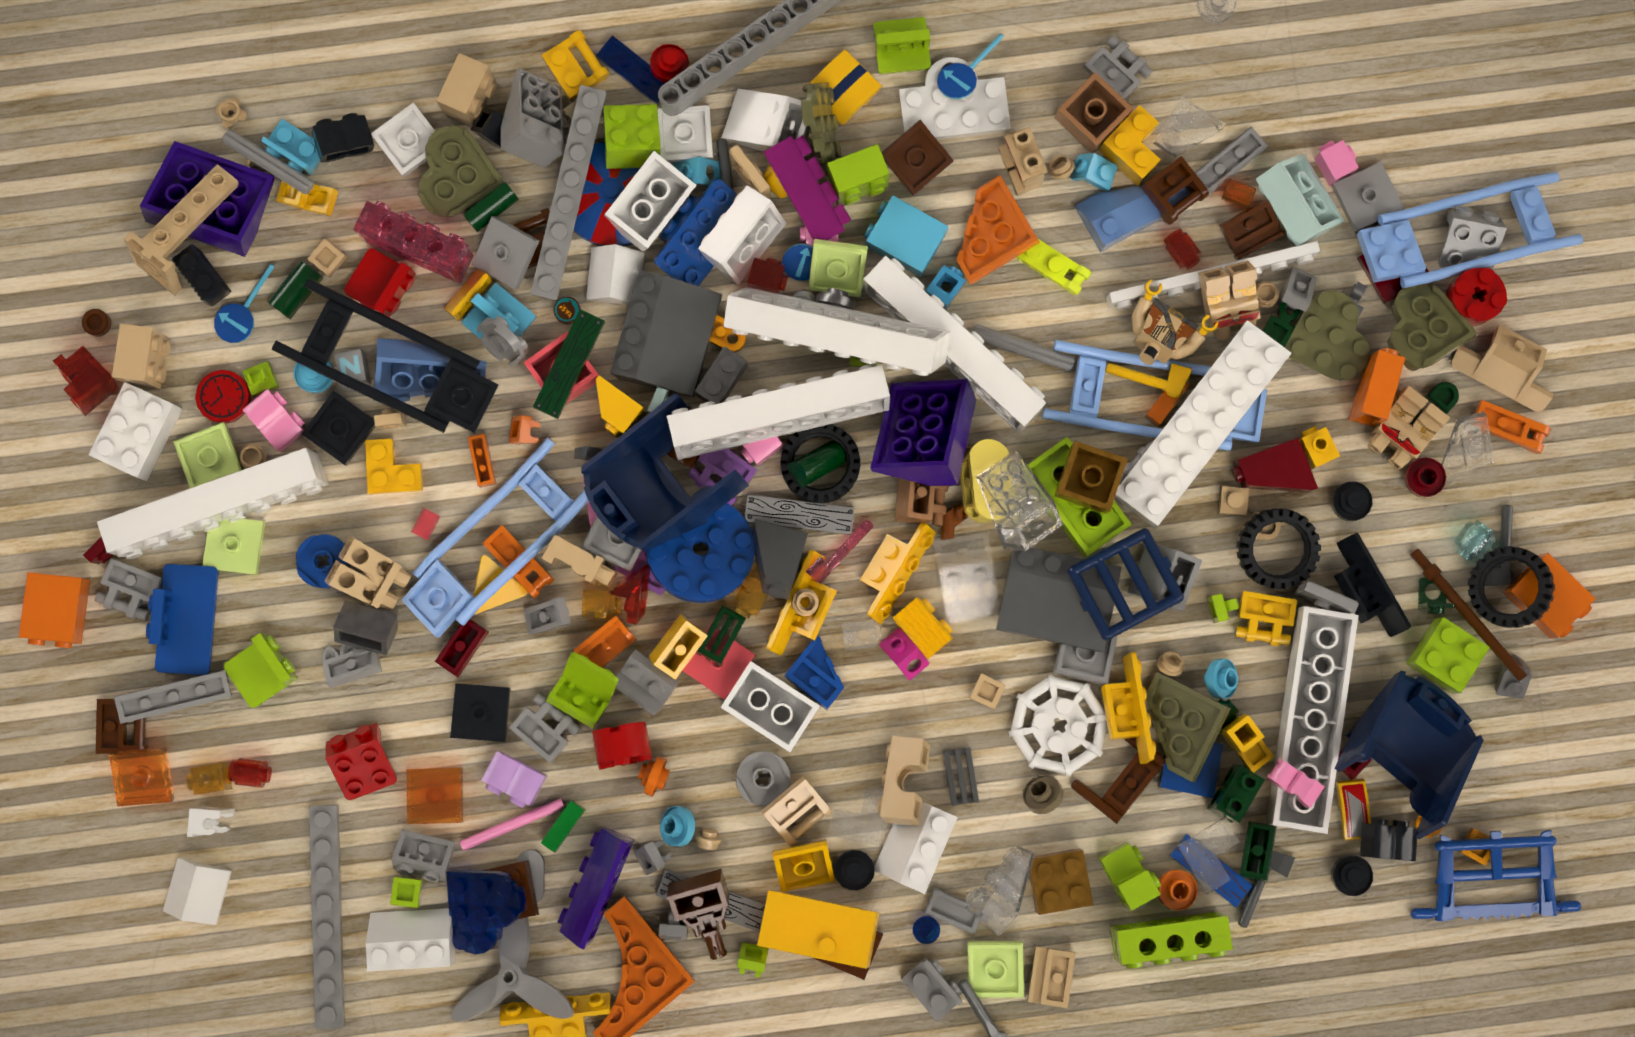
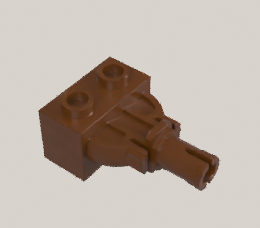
M722 869L669 883L667 898L675 922L683 920L687 926L693 929L695 937H700L701 930L710 959H717V953L720 958L726 956L727 951L719 929L721 931L726 929L724 916L727 907H729V891Z

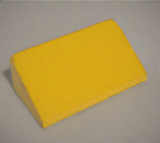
M477 269L445 305L444 310L457 321L460 320L473 305L471 300L476 294L482 295L492 283L490 276L484 271Z

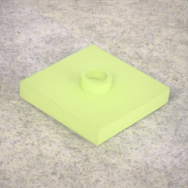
M814 239L808 290L827 292L828 288H834L848 292V296L861 298L868 246Z
M225 422L173 441L190 488L243 470Z
M228 519L219 522V528L207 532L202 566L216 567L219 571L258 575L265 528L264 521L242 519L230 523Z
M968 941V981L978 998H1024L1023 941Z

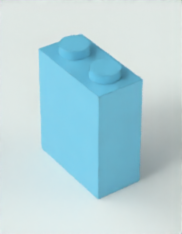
M892 195L889 202L884 200L877 212L880 218L876 225L871 223L865 232L864 237L867 238L866 246L883 257L887 256L890 260L895 258L906 270L921 278L947 234L949 226Z

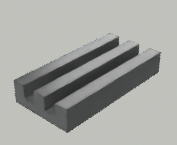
M971 748L943 751L951 805L979 802ZM960 754H965L972 793V797L968 798ZM955 755L962 799L956 798L950 756Z

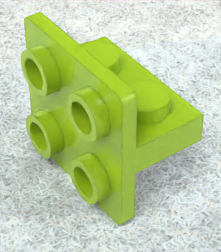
M925 17L873 23L878 73L880 75L930 69V31L927 29Z

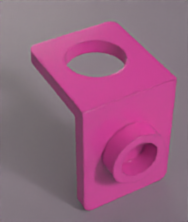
M897 628L879 644L908 680H912L929 665L928 660L900 628ZM919 659L917 667L912 670L907 669L911 661Z

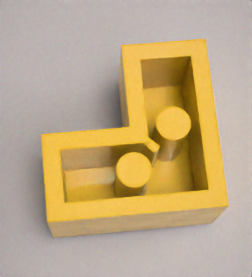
M1140 104L1103 142L1099 150L1110 162L1116 164L1117 168L1137 186L1151 174L1161 160L1143 144L1155 131L1159 122Z

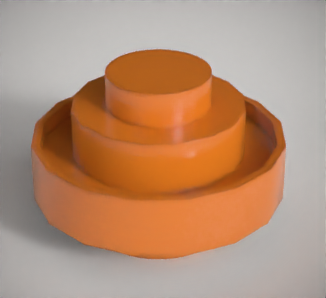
M657 756L656 760H650L648 765L643 763L638 775V779L642 780L641 786L645 787L643 794L653 797L656 789L663 791L670 770L665 768L667 759Z
M1173 869L1168 870L1159 878L1161 886L1158 887L1161 895L1158 896L1161 904L1176 911L1186 910L1192 906L1198 894L1197 883L1192 875L1186 871Z

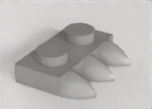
M345 644L341 646L340 655L331 646H327L323 652L322 662L326 684L329 688L382 672L379 653L360 648L356 649V647Z

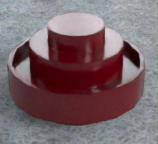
M1427 457L1417 459L1409 464L1404 476L1405 485L1408 490L1415 496L1422 498L1432 497L1441 492L1447 478L1441 463Z

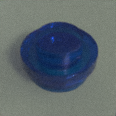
M930 916L918 918L913 925L914 937L923 944L933 943L940 935L939 923Z

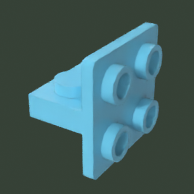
M495 283L483 297L477 293L471 300L475 307L463 319L462 324L480 339L483 334L481 331L477 333V326L486 318L495 319L497 316H500L506 320L509 329L515 336L520 337L536 319V316L499 284Z

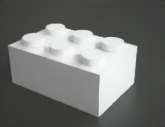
M124 382L90 450L89 456L147 481L182 408Z
M751 661L721 706L722 709L789 752L792 751L820 705Z

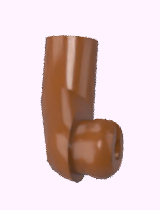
M964 505L953 506L943 516V526H941L942 541H954L955 527L968 518L964 512Z

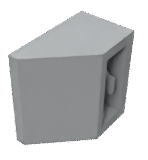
M1157 545L1163 557H1168L1172 565L1169 569L1184 595L1183 601L1170 607L1169 610L1177 613L1182 612L1202 560L1181 551ZM1145 547L1138 563V568L1156 602L1171 594ZM1132 580L1127 593L1142 599Z

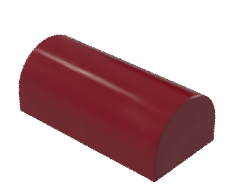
M471 619L464 626L460 624L435 662L456 677H459L489 631Z

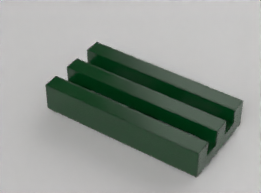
M722 605L707 632V638L698 648L696 654L703 655L707 660H712L716 662V665L721 666L746 618ZM723 615H728L729 617L710 651L706 650L705 648ZM733 619L737 620L738 623L719 656L715 655Z

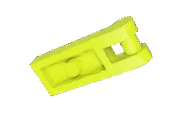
M1039 240V244L1016 257L1020 262L1075 296L1081 291L1082 288L1080 286L1083 281H1087L1092 274L1089 269L1075 263L1041 240ZM1068 270L1075 274L1072 280L1064 277Z

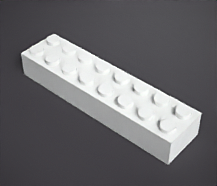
M885 256L863 279L862 290L893 319L951 331L944 366L959 379H968L973 392L1020 434L1045 406L1046 402L1043 400L1045 397L1043 393L1035 386L1030 388L1024 383L1023 380L1025 378L1015 368L1010 370L1003 363L1004 358L996 350L992 349V351H989L983 345L984 340L974 331L970 333L963 327L965 324L963 320L955 313L950 315L943 309L944 303L935 295L930 297L923 290L925 288L924 285L916 277H908L903 272L905 268L895 258L890 260Z
M745 287L728 295L724 327L731 328L735 334L747 335L748 333L757 334V338L761 340L771 341L774 338L783 340V344L788 346H799V344L809 346L808 349L811 351H833L835 356L841 358L855 356L859 357L861 362L875 364L876 361L886 363L887 368L901 370L903 367L913 369L912 373L922 376L931 374L946 363L951 331L751 287Z
M1247 320L1119 485L1115 499L1156 529L1288 359L1291 352Z
M867 364L860 367L859 371L849 373L848 370L835 372L833 377L822 379L820 376L812 377L803 384L787 383L774 391L761 389L753 392L752 396L744 398L740 395L731 396L726 399V402L718 404L706 402L700 404L699 408L689 411L688 408H680L674 410L672 415H667L677 459L681 460L889 411L890 394L883 366Z
M303 448L97 521L107 553L117 555L118 557H126V559H133L143 555V550L149 548L158 550L167 547L168 541L174 539L183 541L194 537L193 533L203 529L204 532L217 529L220 527L219 522L229 519L230 523L245 519V514L253 511H255V514L266 512L271 509L270 505L278 502L281 505L297 500L296 496L304 493L307 496L317 494L322 491L323 486L329 484L319 455L308 448Z
M1306 606L1297 608L1274 767L1277 764V760L1282 759L1298 771L1304 772L1310 779L1317 780L1325 787L1312 807L1306 808L1298 801L1297 795H1291L1272 783L1266 824L1328 834L1337 771L1334 768L1339 757L1359 615Z

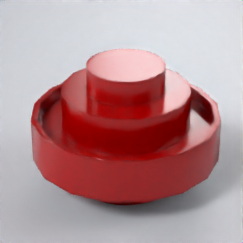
M663 44L657 47L651 55V72L656 79L667 83L689 67L688 55L678 45Z

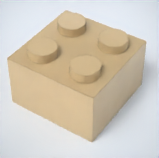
M458 53L436 101L446 117L472 127L481 110L485 107L488 98H493L497 89L496 80L488 65Z
M120 324L112 378L122 383H129L135 387L160 390L161 383H164L166 379L165 357H168L170 353L168 337L152 327Z

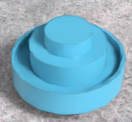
M330 361L326 364L334 368ZM296 363L293 371L297 385L304 391L312 394L322 393L334 381L299 363Z
M1215 659L1208 666L1204 682L1211 696L1217 699H1228L1236 691L1238 684L1237 670L1229 659Z
M672 806L664 812L660 822V832L666 844L683 847L692 839L695 832V820L688 808Z

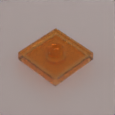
M166 747L116 751L109 754L117 807L173 802L175 798Z
M463 767L406 769L407 824L464 822Z

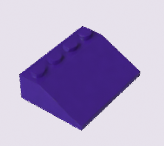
M174 141L140 204L145 222L157 225L218 164L238 180L239 184L188 237L245 257L257 235L275 177Z
M968 379L891 383L889 411H884L870 467L871 471L929 486L958 485L977 400Z
M603 827L600 832L595 831L590 842V846L594 847L590 858L584 857L579 872L583 873L579 883L574 882L568 896L572 898L571 904L568 909L563 908L558 919V923L561 924L559 932L583 950L593 942L635 840L607 827Z

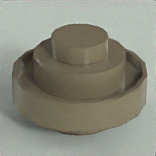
M1047 774L1038 775L1026 784L1023 789L1022 798L1025 805L1033 813L1047 814L1060 805L1064 791L1054 776Z

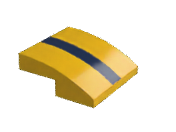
M846 49L836 56L809 83H829V87H832L834 92V103L831 104L832 114L836 115L837 120L842 125H846L862 106H866L883 87Z

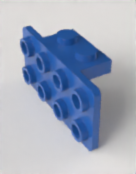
M715 179L700 198L691 195L687 197L659 236L666 244L655 257V265L671 278L699 286L714 265L703 256L698 248L703 238L710 234L717 225L720 216L726 213L734 203L737 193L722 180Z
M167 564L164 566L162 589H153V595L149 597L148 609L151 611V620L146 626V637L149 639L148 644L157 645L155 670L157 672L195 675L210 673L219 570L216 567Z

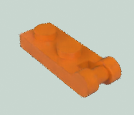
M1484 400L1479 401L1470 424L1471 427L1526 448V450L1536 454L1542 453L1544 448L1543 440L1545 437H1548L1551 430L1547 425ZM1529 430L1534 433L1532 439L1527 438Z
M503 525L482 543L505 568L526 550ZM534 558L513 576L534 599L540 594V590L546 584L549 586L554 581L553 577ZM535 571L539 577L531 583L527 577Z

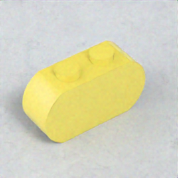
M984 439L968 445L965 449L960 472L964 512L970 519L978 523H989L1003 519L1012 512L1015 506L1016 490L1012 485L1011 473L1013 464L1011 459H1009V451L1002 443L993 439Z

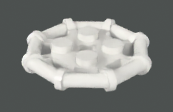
M1051 674L1047 675L1045 680L1023 694L1017 695L1011 731L1008 732L1009 737L1012 736L1028 761L1030 768L1033 769L1035 767L1057 772L1068 777L1072 776V772L1094 758L1102 756V747L1107 728L1105 710L1091 690L1089 683L1086 682L1084 684L1062 679ZM1057 689L1075 692L1076 694L1073 700L1057 697ZM1049 690L1050 699L1039 706L1032 702V700ZM1083 698L1095 716L1086 717L1078 704ZM1029 708L1034 711L1033 720L1029 728H1023L1026 710ZM1055 718H1058L1060 721H1066L1063 733L1052 729L1055 725L1053 721ZM1088 723H1096L1092 743L1085 740ZM1032 733L1040 746L1036 752H1034L1024 735ZM1082 745L1086 751L1070 761L1068 752ZM1045 751L1061 754V762L1042 757Z

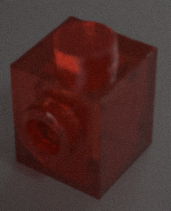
M754 258L747 280V287L779 294L780 290L785 291L789 276L785 275V266L781 265L780 261L772 258H766V261Z

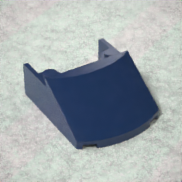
M677 393L673 394L581 466V473L583 474L585 484L584 490L598 518L619 539L643 551H647L708 523V517L749 486L735 469L713 487L705 486L691 497L683 489L661 460L674 448L667 415H672L674 410L680 408H688V411L690 410Z
M1400 671L1391 678L1346 736L1349 739L1334 769L1340 772L1355 762L1363 763L1372 757L1411 790L1410 804L1422 816L1414 836L1417 839H1421L1446 826L1484 740L1481 734L1479 736L1475 735L1468 724L1472 720L1448 694L1420 676L1415 679L1405 675L1406 671Z

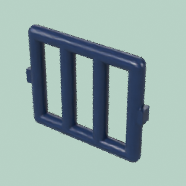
M1146 528L1070 566L1067 570L1082 600L1079 603L1083 611H1088L1099 634L1106 641L1169 609L1184 599V595L1169 569L1172 565L1168 557H1163L1150 531ZM1142 541L1171 594L1156 602L1128 549ZM1117 554L1121 557L1147 608L1135 614H1132L1105 563V560ZM1094 566L1123 619L1111 627H1108L1081 576V573Z

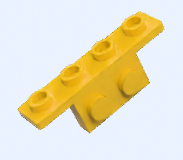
M920 523L908 544L887 534L860 578L861 582L879 591L867 612V616L875 622L882 624L890 615L895 601L904 592L907 581L912 573L917 570L925 551L932 545L936 532L927 524Z
M810 550L803 559L801 571L797 580L794 581L789 600L781 608L776 627L768 638L766 648L780 656L783 655L793 632L814 641L816 640L837 592L833 588L815 582L825 557L814 550ZM800 589H810L818 596L819 606L809 616H801L792 608V597ZM806 597L801 599V606H808L809 600Z
M1130 652L1122 658L1126 683L1104 684L1101 686L1110 740L1136 738L1140 764H1147L1154 760L1156 745L1150 735L1151 717L1146 712L1145 701L1147 694L1145 687L1142 686L1140 677L1142 665L1140 660L1137 659L1136 652Z
M609 992L565 996L574 1008V1015L568 1019H560L542 1013L526 1001L510 1002L501 1005L499 1023L500 1026L527 1023L530 1037H587L584 1017L609 1014L611 996Z

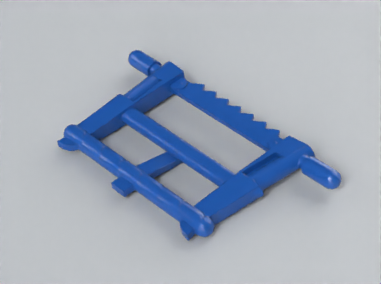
M1545 830L1540 833V836L1504 838L1501 831H1490V838L1451 840L1448 836L1440 835V840L1434 845L1435 849L1439 851L1437 876L1434 882L1438 884L1436 909L1432 907L1414 908L1411 910L1410 915L1413 919H1433L1435 917L1436 921L1454 920V917H1462L1468 920L1470 916L1477 920L1480 916L1489 919L1491 915L1497 919L1501 915L1509 918L1511 915L1519 918L1521 914L1530 917L1532 913H1539L1541 916H1557V911L1577 912L1581 910L1582 906L1579 901H1559L1556 903L1554 878H1557L1555 874L1553 846L1557 843V839L1551 835L1552 830ZM1538 847V867L1502 868V849ZM1490 849L1492 869L1454 871L1453 851ZM1537 878V902L1454 906V882Z

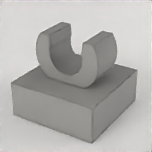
M651 841L634 851L646 875L666 865L665 861L670 859V853L661 856L658 851V847L664 844L663 841L656 843Z
M669 912L668 924H659V938L662 940L687 941L688 927L680 925L681 920L675 922L673 913Z

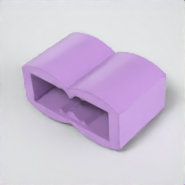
M496 751L481 781L487 783L485 787L487 790L497 795L504 792L511 796L510 802L524 808L525 804L533 805L548 776L501 751Z

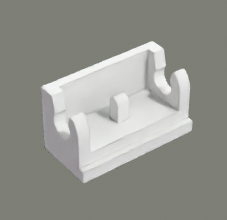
M218 807L190 808L187 837L212 835L229 831L230 827H220L218 825V818H221V816L225 818L234 816L235 809Z

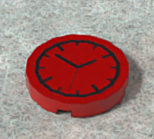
M218 370L209 373L201 380L197 386L195 399L197 408L203 416L213 422H225L227 424L235 422L244 416L243 409L249 405L251 393L246 381L241 376L232 371Z

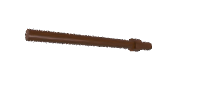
M1419 548L1411 553L1410 556L1424 571L1422 574L1429 582L1433 581L1518 682L1523 680L1527 676L1526 672L1441 575V569L1435 563L1432 564Z

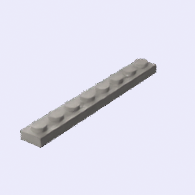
M580 85L530 295L557 301L607 91Z
M339 805L310 806L315 1029L345 1027Z

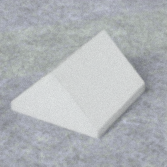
M617 244L592 247L586 301L629 305L639 270L643 271L645 253Z
M178 857L163 912L182 921L217 925L232 871Z

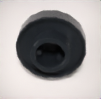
M1346 482L1339 485L1331 497V507L1334 513L1345 521H1357L1364 518L1370 512L1373 505L1369 489L1359 482Z
M849 850L838 857L834 873L842 887L858 891L871 883L875 867L867 853L861 850Z
M1346 855L1334 863L1331 870V880L1339 892L1348 896H1359L1371 887L1373 871L1365 859L1356 855Z

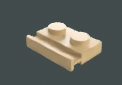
M1035 946L1027 1002L1068 1008L1075 952Z

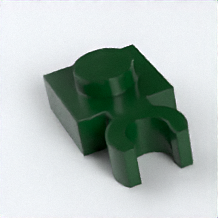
M1285 302L1278 307L1277 314L1279 317L1271 315L1262 330L1284 348L1295 328L1289 322L1296 319L1300 313V309H1295L1292 315L1286 314L1285 307L1287 304Z

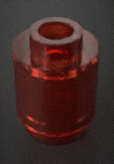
M1182 229L1174 231L1164 239L1165 249L1180 269L1186 267L1189 270L1201 261L1199 256L1202 252L1187 232L1184 233Z
M248 758L232 760L228 770V779L234 782L235 785L263 788L265 783H269L272 775V768L268 766L267 761Z

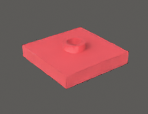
M716 628L705 648L706 650L710 651L720 633L719 629ZM726 634L715 652L717 656L721 654L729 639V636ZM734 640L721 666L716 665V662L712 660H707L705 656L695 653L682 671L726 700L749 662L756 655Z

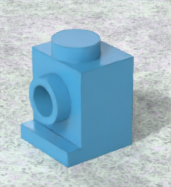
M943 265L925 292L930 297L932 295L937 296L945 305L943 309L947 310L966 282L962 278L964 274L953 266L948 268ZM947 283L951 286V290L945 292L941 289V285Z

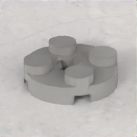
M497 316L495 319L486 318L477 326V333L481 331L483 334L480 338L482 344L498 360L502 361L505 358L511 361L508 364L509 366H516L525 357L524 351L528 348L527 343L521 337L515 336L509 329L506 320L502 317Z
M758 751L748 755L743 759L737 770L736 785L738 791L748 802L767 806L789 788L790 770L788 765L780 756L772 752ZM761 770L764 774L769 772L771 775L768 779L770 784L767 786L763 783L759 785L756 783V779L759 777L757 773Z

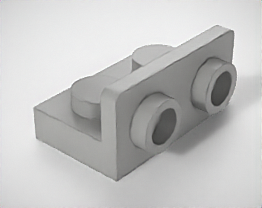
M636 649L616 676L619 679L616 688L651 715L657 714L679 683V681L653 665L648 658Z
M402 829L392 857L393 869L404 876H412L414 874L422 876L429 882H446L448 878L447 870L455 849V842Z
M925 956L904 974L901 980L937 1022L957 1004L960 1005L963 1002L959 997L962 991L953 980L948 983L941 974L945 971L935 959L929 961Z

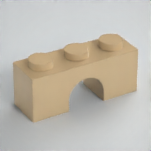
M892 736L891 744L887 745L886 759L888 765L887 771H884L882 775L884 791L883 797L878 801V813L880 818L886 823L919 826L922 798L914 792L904 791L903 784L905 778L910 773L927 772L930 745L924 739Z

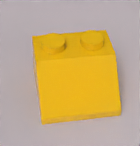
M600 375L596 378L601 418L606 423L604 428L615 438H618L647 416V413L641 405Z

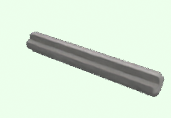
M228 130L223 135L224 144L303 194H309L313 189L314 185L311 179L235 131Z
M979 324L974 327L973 331L980 335L986 344L1067 371H1071L1073 368L1074 356Z

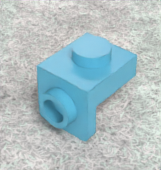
M1095 153L1079 154L1074 161L1075 169L1071 174V179L1074 181L1084 180L1102 191H1109L1118 166Z

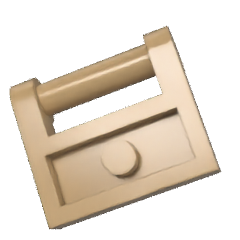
M804 776L761 810L762 814L790 847L796 844V839L824 816L828 817L833 813ZM815 804L818 806L790 831L786 829Z

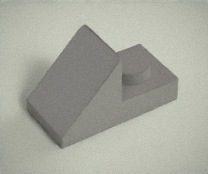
M1292 267L1276 304L1280 306L1285 302L1287 304L1285 309L1294 312L1295 309H1300L1299 314L1302 311L1306 312L1311 304L1317 277Z
M565 597L555 598L523 610L529 636L569 627L571 624Z

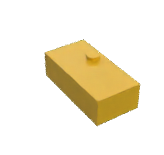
M768 890L757 946L867 969L870 967L880 912L776 890Z

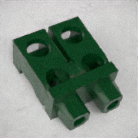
M1232 764L1221 783L1225 788H1218L1207 809L1229 823H1233V821L1240 823L1265 779L1242 765Z

